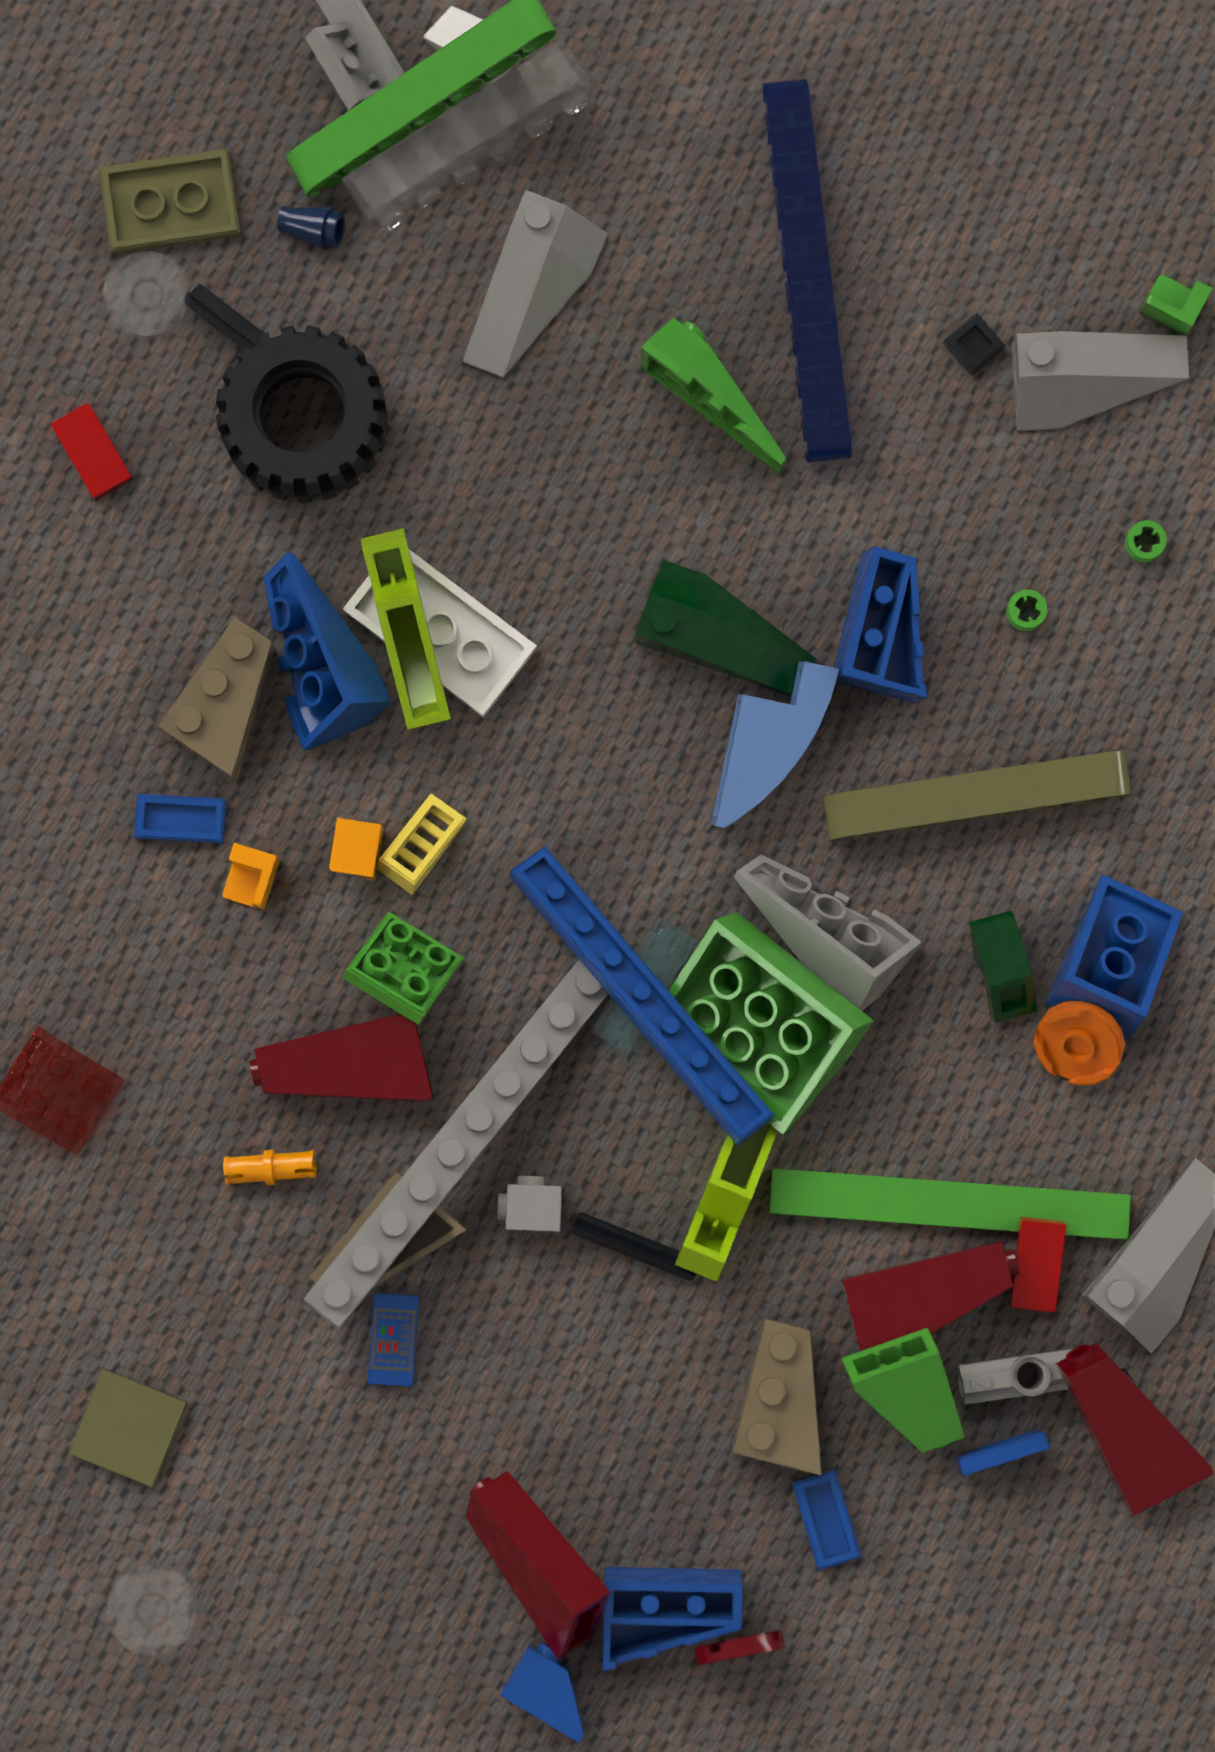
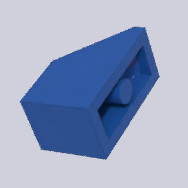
M541 1641L538 1647L529 1643L502 1688L500 1696L579 1743L584 1736V1727L569 1667L561 1662L563 1658L558 1660L547 1643Z

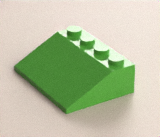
M737 912L713 921L669 989L672 996L772 1111L774 1117L768 1123L781 1134H786L851 1056L874 1022L873 1019Z

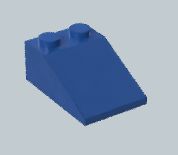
M1102 874L1061 962L1046 1004L1056 1006L1064 1001L1081 1000L1098 1005L1114 1017L1122 1029L1124 1040L1127 1041L1147 1017L1183 912Z

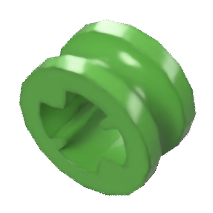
M1140 521L1132 526L1126 535V551L1131 558L1138 562L1154 561L1166 547V533L1161 525L1154 521ZM1143 530L1151 532L1149 538L1155 536L1157 539V544L1152 545L1149 553L1140 551L1142 545L1136 547L1134 539L1139 538Z
M1031 589L1021 590L1010 599L1006 608V617L1015 629L1032 631L1038 628L1045 620L1048 612L1047 603L1039 592ZM1028 599L1036 604L1033 611L1038 614V618L1032 620L1029 617L1027 622L1018 618L1020 610L1015 605L1020 600L1024 605Z

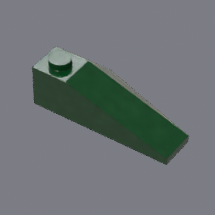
M666 560L663 561L635 634V643L788 696H792L798 662L815 663L816 660L813 655L706 574Z

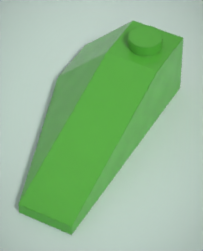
M672 318L641 347V369L777 473H780L785 467V455L714 351L704 341L706 335L691 322L685 321L684 324H681L678 320Z

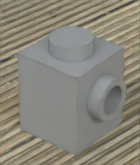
M517 1176V1184H507V1193L498 1194V1220H506V1230L561 1232L562 1186H544V1177Z

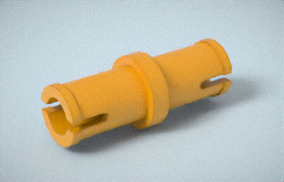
M271 1149L264 1150L263 1155L225 1156L223 1173L224 1176L228 1175V1177H225L226 1185L265 1181V1184L270 1186L276 1185L277 1180L316 1179L317 1161L313 1160L316 1157L315 1151L276 1154L275 1150Z

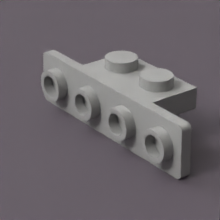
M316 0L330 25L313 28L305 39L349 111L403 75L404 71L361 0Z

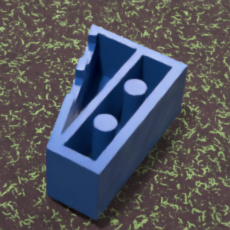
M876 546L861 554L834 663V668L839 669L836 679L837 683L911 703H917L927 698L926 684L923 683L921 657L924 654L923 642H920L918 615L920 614L915 557Z
M605 1567L604 1585L608 1588L610 1594L604 1608L603 1671L616 1668L618 1664L640 1657L646 1659L656 1656L658 1652L683 1644H686V1646L742 1629L743 1583L741 1569Z

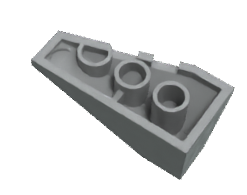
M525 190L506 237L462 362L504 378L535 342L538 335L564 308L567 301L578 288L592 275L608 233L567 205Z
M759 855L740 868L734 876L799 961L861 1011L882 995L922 943L881 912L873 909L870 918L845 907L849 897L836 891L834 896L819 894L811 890L812 883L809 877L764 855Z

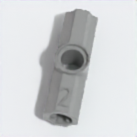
M1074 1348L1030 1355L1021 1354L1015 1357L957 1365V1380L963 1405L1020 1396H1036L1047 1392L1067 1390L1066 1383L1056 1363L1065 1359L1066 1354ZM1030 1362L1036 1367L1038 1378L1031 1387L1024 1388L1018 1382L1017 1372L1020 1366Z

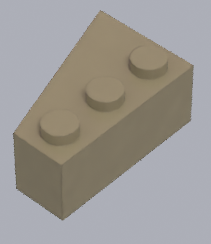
M234 617L158 726L166 735L235 782H237L240 767L276 652L273 643Z
M396 1172L310 1275V1279L316 1283L403 1177L400 1172ZM438 1206L370 1291L468 1231V1229L441 1206Z
M764 1318L731 1450L736 1454L821 1475L810 1330Z

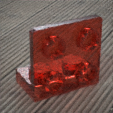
M37 1025L0 1084V1110L68 1151L79 1154L123 1085L124 1079Z

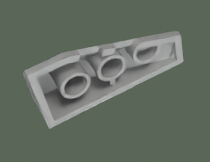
M1067 331L1018 333L1011 345L1017 431L1063 429L1083 419L1104 413L1132 400L1143 398L1189 380L1187 336Z
M1195 1158L1081 1295L1150 1354L1153 1353L1180 1320L1214 1232L1215 1174Z

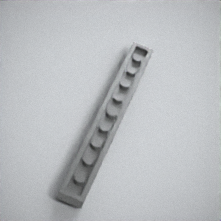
M580 960L571 968L303 1298V1302L336 1329L339 1330L609 995Z

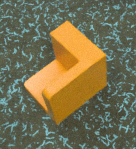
M337 818L329 864L330 870L337 873L363 876L366 880L376 881L384 832L382 825Z
M233 843L228 859L232 865L222 895L225 899L264 910L280 859L276 855Z

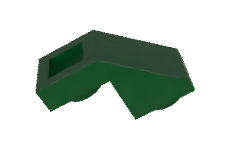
M1008 911L969 922L973 955L985 977L989 1013L993 1021L996 1023L1036 1012L1037 1005L1033 975L1013 912Z

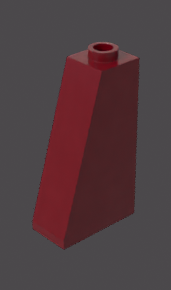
M402 1014L255 1048L256 1059L249 1061L255 1087L262 1085L266 1094L418 1102L435 1100L417 1024Z
M1002 1240L844 1278L843 1283L860 1351L928 1328L931 1334L1013 1287L1012 1276L1020 1274L1014 1248L1005 1250Z
M1097 1343L1075 1347L1066 1354L1065 1359L1056 1363L1121 1500L1134 1516L1214 1475L1213 1469L1208 1462Z
M508 1471L493 1480L491 1477L481 1480L470 1492L471 1498L465 1517L551 1651L559 1660L594 1637L610 1591Z

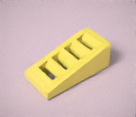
M430 794L379 858L377 870L413 895L463 827L467 818L433 794ZM429 812L449 825L445 832L426 819ZM418 827H421L438 840L436 844L432 845L415 833ZM408 841L427 854L423 860L405 848ZM397 856L415 868L414 872L412 873L395 861Z

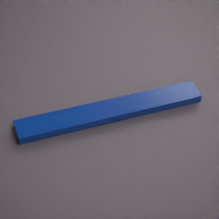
M545 846L510 871V879L737 1146L772 1120L774 1117L772 1111Z

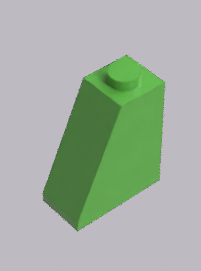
M928 1328L842 1358L854 1390L922 1453L934 1448L945 1447L951 1442L965 1438L940 1353Z

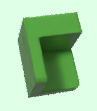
M1160 275L1140 313L1187 336L1213 288L1197 280L1193 288L1190 289L1165 275Z

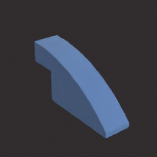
M805 661L798 662L790 704L738 694L712 817V825L725 828L737 821L762 802L785 779L806 751L821 724L833 694L839 672L838 668Z

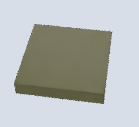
M104 1368L68 1454L147 1486L154 1487L188 1402Z

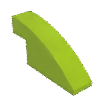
M404 528L361 538L375 606L407 730L449 720L451 717Z
M769 1123L739 1146L728 1134L726 1135L675 1265L717 1282L738 1228L752 1200L778 1131Z

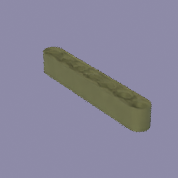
M1121 750L841 792L824 796L823 804L829 841L839 842L843 841V837L853 836L854 839L885 835L886 831L897 829L898 833L930 828V824L941 823V826L974 821L975 817L980 816L989 819L1016 815L1017 811L1028 809L1029 813L1061 808V804L1072 803V806L1105 801L1106 797L1115 796L1116 799L1131 796L1132 790L1125 751Z

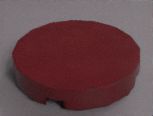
M777 1630L709 1645L696 1646L694 1652L697 1665L783 1649L785 1648L783 1633Z

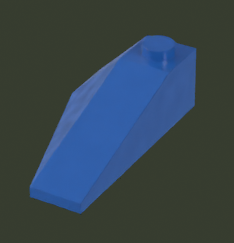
M286 553L264 576V583L272 627L274 630L284 633V656L278 657L280 672H291L295 696L285 697L287 712L303 750H311L369 725L392 701L372 658L294 553Z

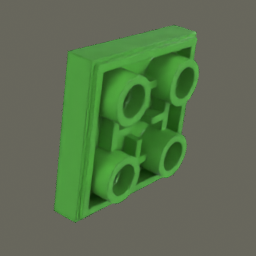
M388 911L346 969L343 979L419 1025L458 970L464 957Z

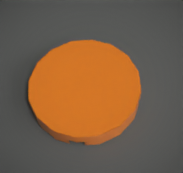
M1079 1000L1064 1001L1051 1007L1045 1013L1038 1024L1034 1046L1038 1059L1048 1072L1055 1077L1059 1074L1067 1078L1068 1083L1080 1086L1095 1085L1110 1078L1122 1060L1125 1040L1121 1027L1111 1014L1098 1005Z

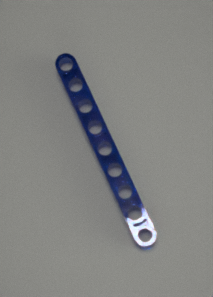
M805 78L763 83V102L766 103L767 107L765 119L768 144L771 145L772 149L770 161L773 187H776L777 191L775 203L778 229H781L782 232L780 245L783 271H786L787 274L785 287L788 313L792 316L790 330L793 355L797 358L795 372L798 397L802 400L800 414L804 442H807L806 461L811 463L847 459L852 457L851 436L808 82Z

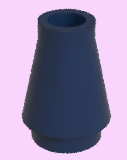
M282 206L278 215L277 229L279 232L290 234L323 250H327L329 247L338 248L345 231V216L343 213L336 212L334 207Z

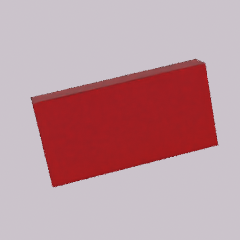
M89 402L50 423L95 501L133 480Z
M1020 1217L1015 1254L1020 1274L1012 1278L1014 1285L1011 1287L1009 1305L1011 1308L1056 1312L1066 1233L1065 1221Z

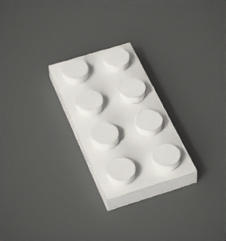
M409 550L443 688L484 718L536 651L537 645ZM368 576L345 605L343 612L385 643L375 606L370 577Z

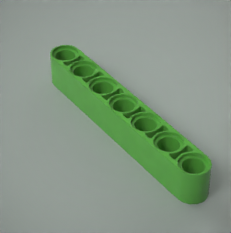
M512 0L296 146L287 154L286 160L308 197L318 196L321 194L319 192L320 189L329 185L330 189L338 185L545 46L556 36L557 31L539 0Z

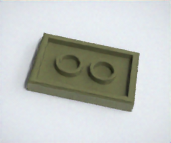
M228 148L99 167L109 246L112 255L241 236Z

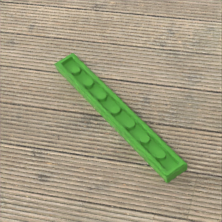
M772 1168L769 1213L1018 1232L1020 1217L1065 1221V1235L1128 1240L1131 1195Z

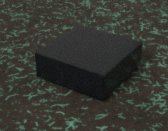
M978 313L943 341L946 348L971 376L1006 346Z

